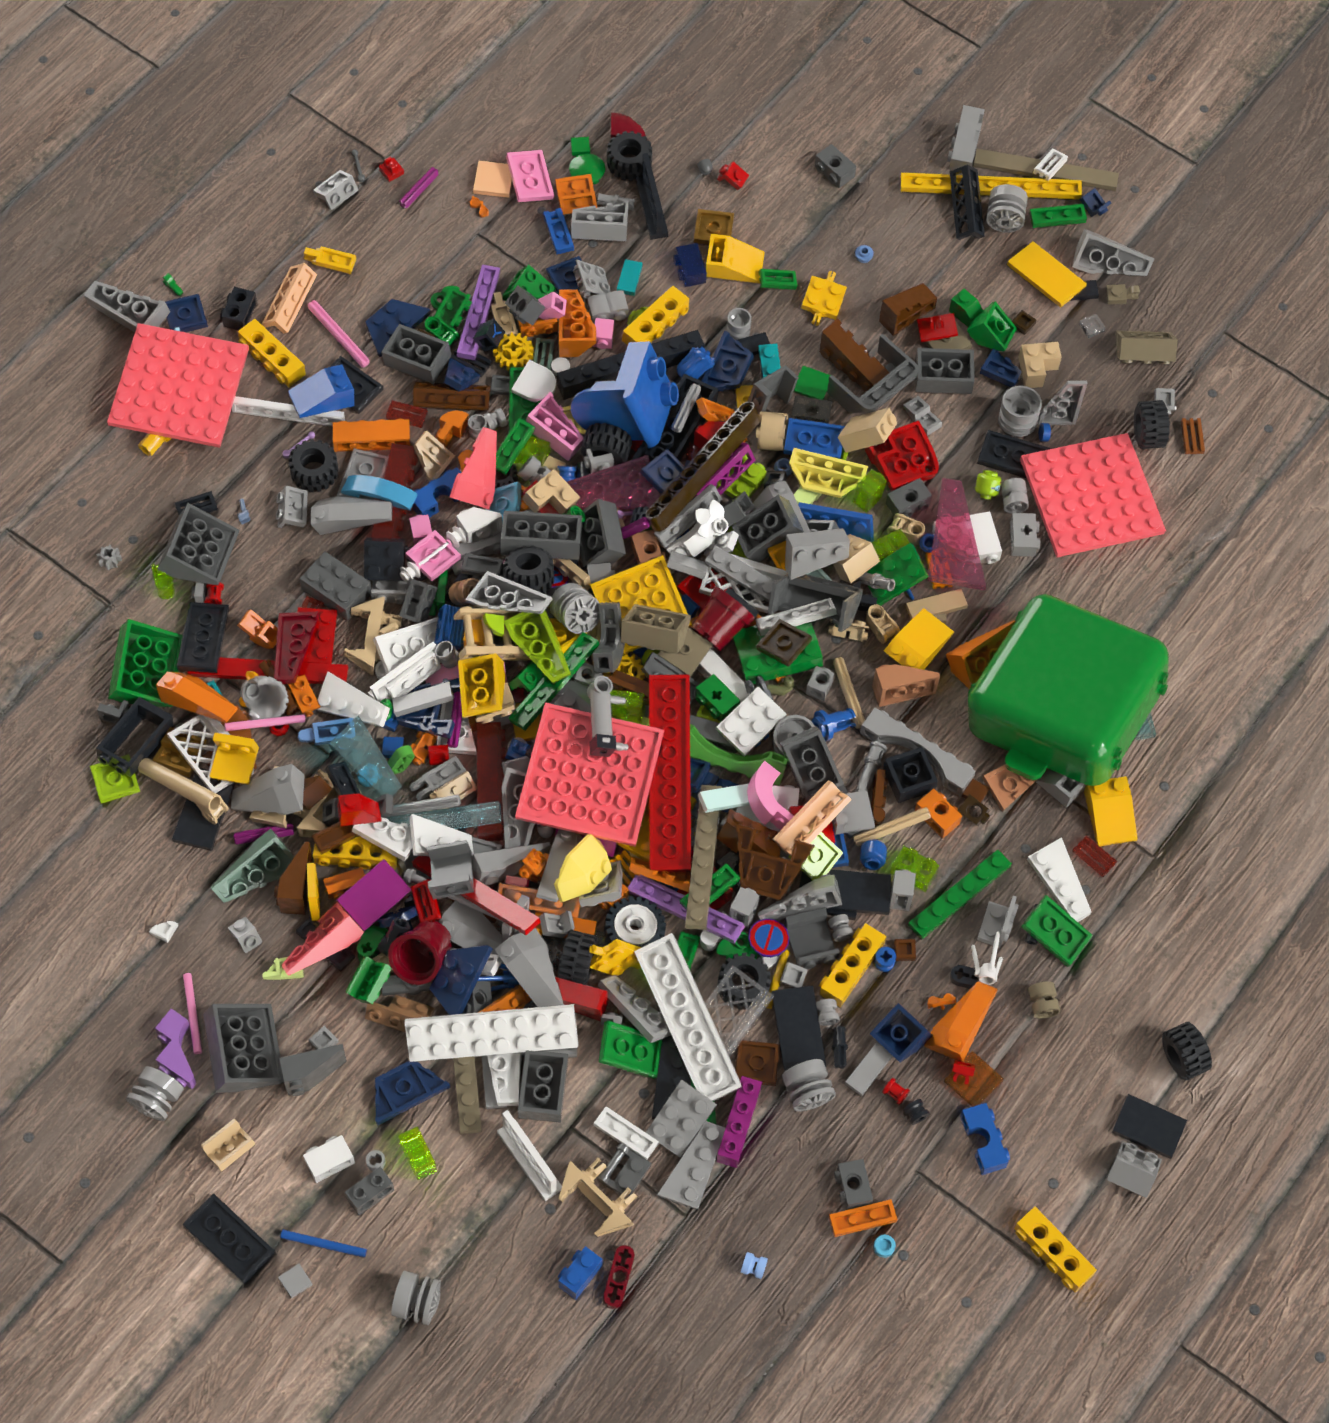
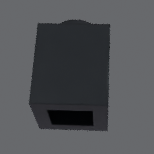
M495 319L480 324L473 339L485 352L498 347L505 331Z

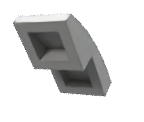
M919 396L903 405L914 422L920 421L927 436L942 427V421L930 411V406Z

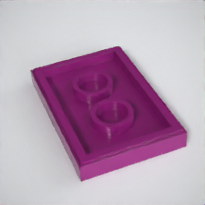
M383 859L339 897L337 902L360 928L365 931L407 895L411 889L387 861Z

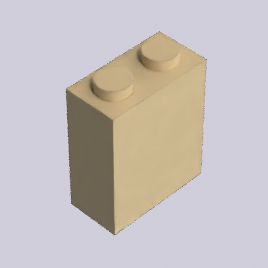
M890 408L852 417L839 434L838 439L846 453L884 443L897 425L896 417L892 414Z

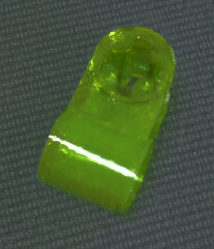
M152 563V573L158 596L162 599L172 598L175 594L174 577L158 570L159 564L155 565V563Z

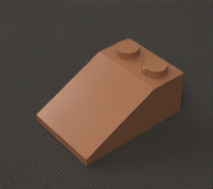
M896 664L882 665L875 670L872 688L879 707L936 694L940 675L938 672Z

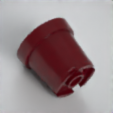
M715 586L709 595L711 598L693 622L691 628L711 642L715 649L721 651L755 617L732 596Z
M423 921L413 930L405 932L396 938L390 945L388 952L389 963L394 973L403 981L414 985L426 984L433 980L442 966L447 951L451 950V935L448 929L436 921Z

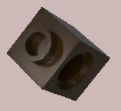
M970 794L958 809L962 815L977 826L980 824L984 825L991 816L988 814L990 809ZM975 806L981 808V814L978 817H972L970 814V810Z

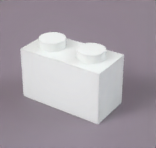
M342 1135L329 1138L325 1144L320 1147L314 1146L303 1155L316 1183L355 1163L354 1157Z

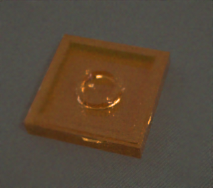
M972 1051L963 1061L975 1065L973 1077L969 1076V1083L967 1085L964 1084L965 1076L959 1075L957 1081L954 1082L953 1075L955 1072L953 1071L945 1078L944 1082L970 1106L974 1107L982 1104L1003 1082L1004 1078Z

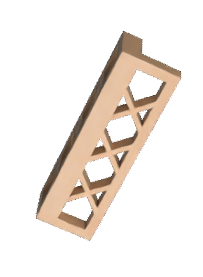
M302 263L290 267L261 324L265 328L275 326L283 334L289 332L317 276L309 266Z
M828 780L780 830L773 840L786 854L792 856L795 840L811 843L851 801V798L840 792L833 782Z

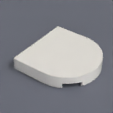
M529 360L512 387L511 392L529 401L538 402L543 400L550 391L554 394L556 379L548 368Z

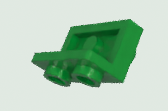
M451 286L434 316L452 328L455 326L459 327L463 319L461 317L463 311H468L472 304V301H470L471 295H466Z
M364 956L346 989V993L362 1003L373 1005L380 995L383 984L390 976L391 966Z

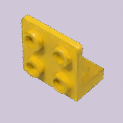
M214 733L213 741L217 745V751L210 777L212 779L248 785L259 746L251 738Z

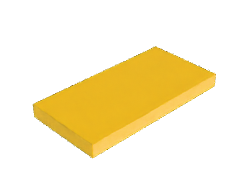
M1034 241L1007 262V266L1060 308L1085 288L1087 284Z

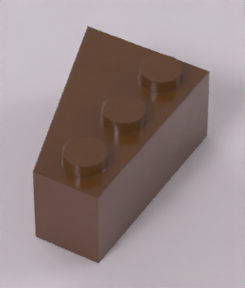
M924 283L882 300L879 322L895 336L917 321V319L935 309L937 297Z

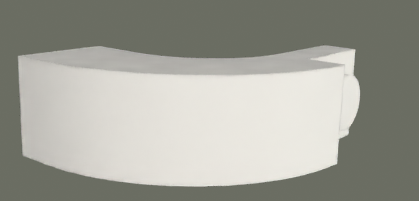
M697 522L687 534L675 540L666 549L669 554L671 551L686 556L692 555L695 557L709 547L718 536L713 535L710 538L700 536L697 531L701 525Z

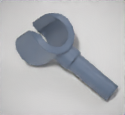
M240 499L242 512L238 513L237 516L240 523L244 524L250 521V517L245 507L244 499Z

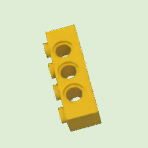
M672 286L623 330L622 341L627 345L629 342L650 341L652 344V341L656 338L659 339L668 327H672L681 315L684 316L688 312L690 298Z
M253 319L238 331V342L248 345L253 358L257 361L260 360L268 372H273L281 384L284 383L287 387H291L306 375L305 365L256 319Z
M361 836L334 848L340 850L337 854H332V850L321 855L314 844V862L320 866L338 865L342 868L355 866L368 870L374 868L385 859L394 870L397 867V857ZM354 851L361 852L359 855L356 856L351 855V853ZM376 852L381 853L379 857L371 856Z
M866 923L862 929L858 928L852 937L854 940L851 945L846 944L841 953L843 956L840 961L835 960L830 968L831 974L829 977L825 975L819 984L821 987L820 995L826 999H835L837 1006L840 1008L874 960L878 949L885 944L886 936ZM862 945L865 946L867 950L861 951L857 947ZM851 961L854 962L856 966L849 967L846 963ZM840 977L843 978L845 982L838 983L835 979Z
M1036 1206L1017 1222L1014 1228L1017 1237L1023 1242L1026 1241L1031 1246V1251L1038 1258L1041 1257L1046 1262L1047 1268L1062 1278L1061 1281L1067 1289H1072L1076 1293L1094 1276L1097 1271L1095 1267ZM1040 1231L1044 1238H1036L1033 1232ZM1049 1247H1055V1248H1057V1250L1059 1251V1254H1057V1255L1051 1254V1253L1049 1252V1249H1048V1248H1049ZM1064 1263H1071L1074 1266V1270H1067L1064 1267Z

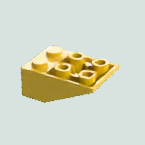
M711 234L705 277L760 284L758 272L763 267L765 252L733 237Z

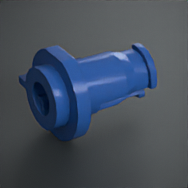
M851 708L827 714L824 710H819L814 713L812 723L820 729L826 742L833 738L834 733L845 730L848 727H855L856 724L852 723L850 719L855 718L856 715Z

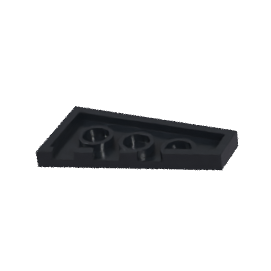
M672 1035L662 1039L652 1119L656 1118L681 1080L691 1086L689 1072Z

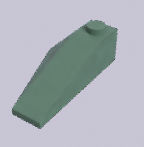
M270 828L254 841L211 886V889L224 903L247 894L252 889L261 888L269 882L279 880L293 860L294 855Z

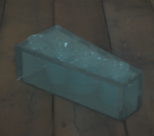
M358 715L329 743V747L379 797L384 794L394 796L402 786Z

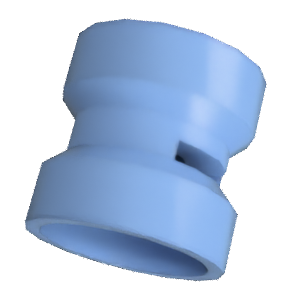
M747 1252L741 1273L746 1275L750 1273L756 1278L762 1279L768 1258H757L754 1254Z

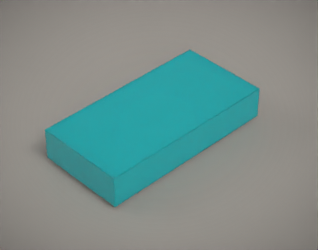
M625 259L617 291H624L626 295L635 296L643 268L642 262Z

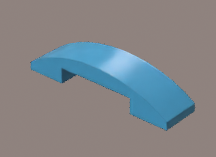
M367 475L348 476L341 490V493L359 498L361 494L389 501L392 503V506L411 510L418 496L416 492L405 486Z

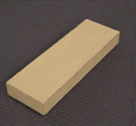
M962 589L906 603L911 620L923 608L932 615L947 614L968 607Z

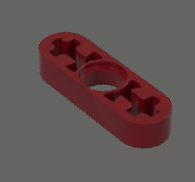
M627 1245L618 1247L615 1252L604 1292V1303L610 1309H617L622 1305L634 1263V1250ZM626 1251L631 1258H626L623 1267L620 1266L622 1257L619 1254H623ZM618 1271L623 1272L626 1276L625 1280L620 1283L613 1279L614 1273ZM614 1287L618 1288L617 1298L619 1300L611 1303L608 1296L613 1295Z

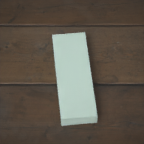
M748 784L702 791L697 795L705 813L750 805L747 795Z

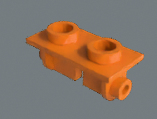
M305 675L297 677L296 683L288 684L301 712L306 717H311L314 714L313 711L319 709L320 705Z
M422 731L417 732L416 737L418 739L415 744L411 743L410 745L415 755L413 759L415 765L420 766V764L424 763L428 756V750L424 746H434L438 739L437 735Z
M533 848L522 860L524 865L520 868L519 875L522 878H529L533 873L537 876L547 864L545 855Z

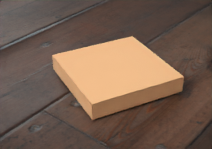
M479 161L473 194L509 198L512 178L508 164Z

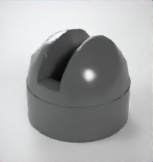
M710 159L701 160L697 164L700 173L703 175H708L712 172L713 165Z

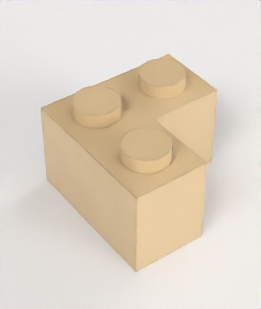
M1058 342L1021 345L1018 358L1024 386L1029 388L1043 387L1046 371L1058 370L1061 361Z
M553 469L530 488L522 500L534 513L549 502L559 514H563L570 507L576 505L580 497L558 472Z
M849 534L847 535L850 540L849 558L833 563L840 579L852 583L880 562L871 542Z

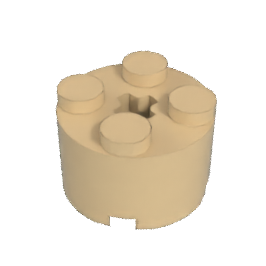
M760 411L761 427H757L756 438H758L757 448L761 450L784 451L789 422L788 414Z

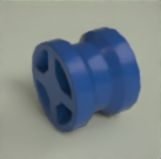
M558 466L559 475L566 482H576L574 475L575 471H577V466Z
M890 947L878 949L874 960L876 968L882 972L892 970L896 961L895 951Z

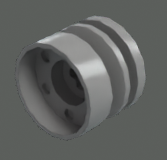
M1010 184L994 187L989 197L987 224L999 232L1009 233L1020 230L1025 222L1027 193L1022 188Z
M1015 386L1008 389L1003 395L998 417L1001 429L1007 434L1017 437L1027 436L1034 432L1042 407L1040 395L1034 389L1027 386Z
M568 583L562 585L554 592L553 600L550 602V611L569 631L575 634H582V632H589L597 625L600 620L598 606L600 603L586 589L576 583Z
M813 1059L799 1063L782 1074L786 1089L793 1091L790 1094V1100L793 1101L795 1111H807L817 1108L836 1096L834 1088L831 1087V1080L825 1079L828 1076V1072L823 1060Z
M146 1066L138 1077V1082L143 1087L134 1085L131 1089L133 1093H129L126 1100L143 1115L159 1121H165L168 1116L166 1112L172 1110L171 1105L167 1101L176 1102L184 1088L168 1074L156 1068Z
M404 1270L396 1288L391 1315L406 1320L410 1312L414 1311V1322L418 1323L423 1314L422 1324L428 1326L437 1311L440 1301L441 1280L434 1279L430 1287V1277L427 1276L423 1280L422 1285H418L419 1275Z

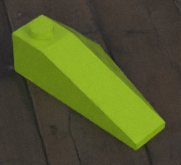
M546 610L542 614L521 612L504 621L511 639L552 683L571 675Z

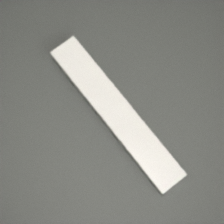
M235 396L232 405V412L331 427H333V422L345 421L344 412L330 411L299 418L292 404Z

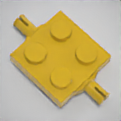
M829 271L827 279L816 276L811 277L801 309L814 314L812 324L814 325L817 319L815 326L819 325L821 317H828L834 320L837 318L847 287L833 282L836 276L835 272L830 277L832 271Z
M618 939L604 947L592 945L589 948V952L594 955L591 959L590 968L612 976L623 974L629 967L640 969L641 966L634 951L641 947Z

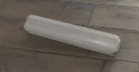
M691 385L672 424V431L677 433L682 431L701 391L699 385Z

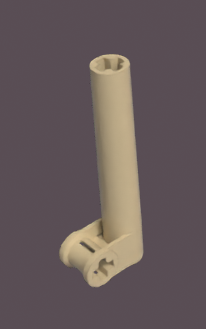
M144 758L139 763L138 770L140 773L196 803L204 818L210 823L216 825L218 823L217 819L223 812L229 810L221 796L149 758Z

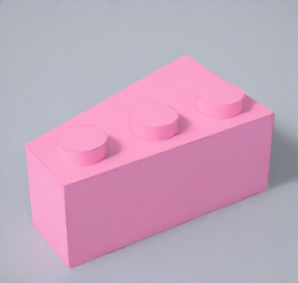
M550 391L527 416L526 422L535 426L533 434L569 461L580 449L584 438L571 419L569 420L564 414V409L561 405L557 404L553 398L554 395Z

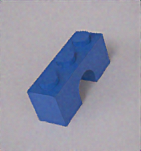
M457 467L446 471L443 476L436 480H431L423 488L414 491L418 496L412 509L417 515H428L430 518L439 512L436 498L441 495L450 497L455 478L458 473L461 474Z
M987 1103L962 1110L960 1118L967 1136L980 1134L987 1140V1146L977 1149L975 1153L981 1174L985 1175L1005 1169L1008 1165V1160H1010V1155L1007 1148H1003L1001 1131L995 1127L993 1122L995 1121L993 1110L988 1108Z

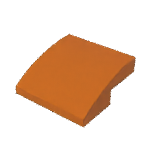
M591 174L555 179L559 206L562 209L563 215L572 214L573 209L596 206L597 208Z

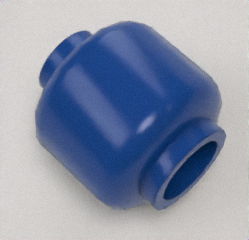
M876 839L864 842L860 851L861 864L869 870H878L883 867L887 858L886 845Z

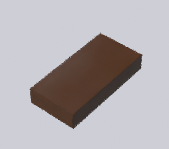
M340 822L311 835L321 855L358 837L357 834L352 832L353 825L340 826Z

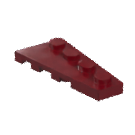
M318 611L279 613L274 679L282 682V684L296 683L319 618Z

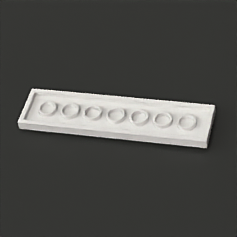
M671 933L634 951L696 1090L710 1100L715 1101L741 1088L742 1085L674 935Z
M574 1004L409 1018L404 1021L410 1062L526 1052V1050L542 1051L577 1048L579 1045Z

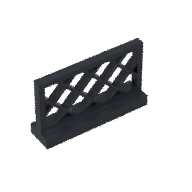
M644 153L642 154V176L636 177V185L650 240L668 237V229L649 155Z

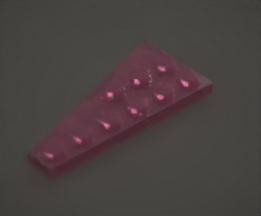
M648 455L568 481L569 486L580 497L574 506L584 510L597 499L615 503L617 510L639 507L650 508L659 498L660 494L640 473L641 469L650 463Z
M942 478L927 581L986 590V583L962 481Z

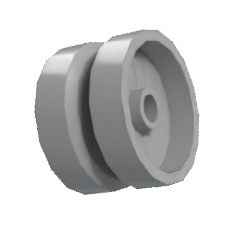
M790 715L781 719L775 726L772 742L773 751L784 755L779 743L815 727L812 721L800 715Z

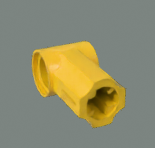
M148 433L138 444V447L144 454L152 456L164 441L168 442L172 438Z

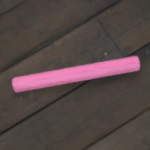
M315 300L310 302L308 309L353 359L363 368L369 365L368 357Z

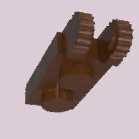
M881 769L876 771L872 787L871 810L875 827L881 825L885 818V811L882 808L885 807L886 796H883V791L887 788L888 778H885V770Z

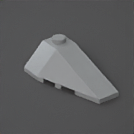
M1067 381L1040 412L1038 425L1040 423L1075 425L1087 387V381Z
M785 480L767 486L754 501L755 508L752 511H755L779 494L790 501L803 528V533L811 532Z
M547 842L474 854L472 858L473 878L485 885L505 880L506 875L513 876L519 873L520 868L524 865L522 860L533 848L543 854L544 852L548 854L551 844Z

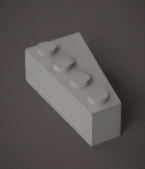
M94 281L84 294L90 306L133 332L136 331L138 323L159 327L170 313L164 301H156L144 295L139 296L128 290H119L117 287Z

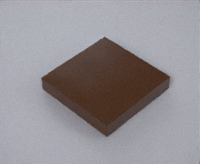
M738 1040L735 1071L739 1080L744 1076L761 1081L762 1085L776 1086L780 1044Z

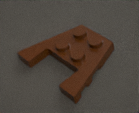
M737 824L736 832H738L737 846L740 857L741 887L744 889L750 888L757 894L781 900L814 849L815 844L795 840L791 860L752 850L756 828Z

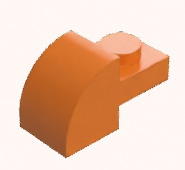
M455 410L442 415L439 419L440 428L436 434L437 440L446 447L453 435L461 438L468 427L469 414Z
M251 609L248 610L237 626L250 636L249 639L255 644L267 649L274 648L277 643L278 628L270 621L263 620Z

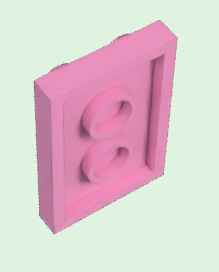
M542 150L507 153L506 159L518 202L553 200L554 192Z

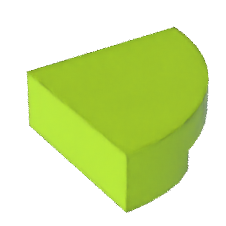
M485 613L483 615L485 625L493 631V634L502 637L504 635V616Z

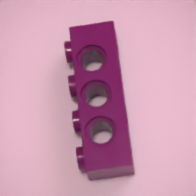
M744 1076L741 1077L740 1083L742 1087L737 1090L717 1154L718 1163L734 1168L738 1166L762 1086L761 1081Z

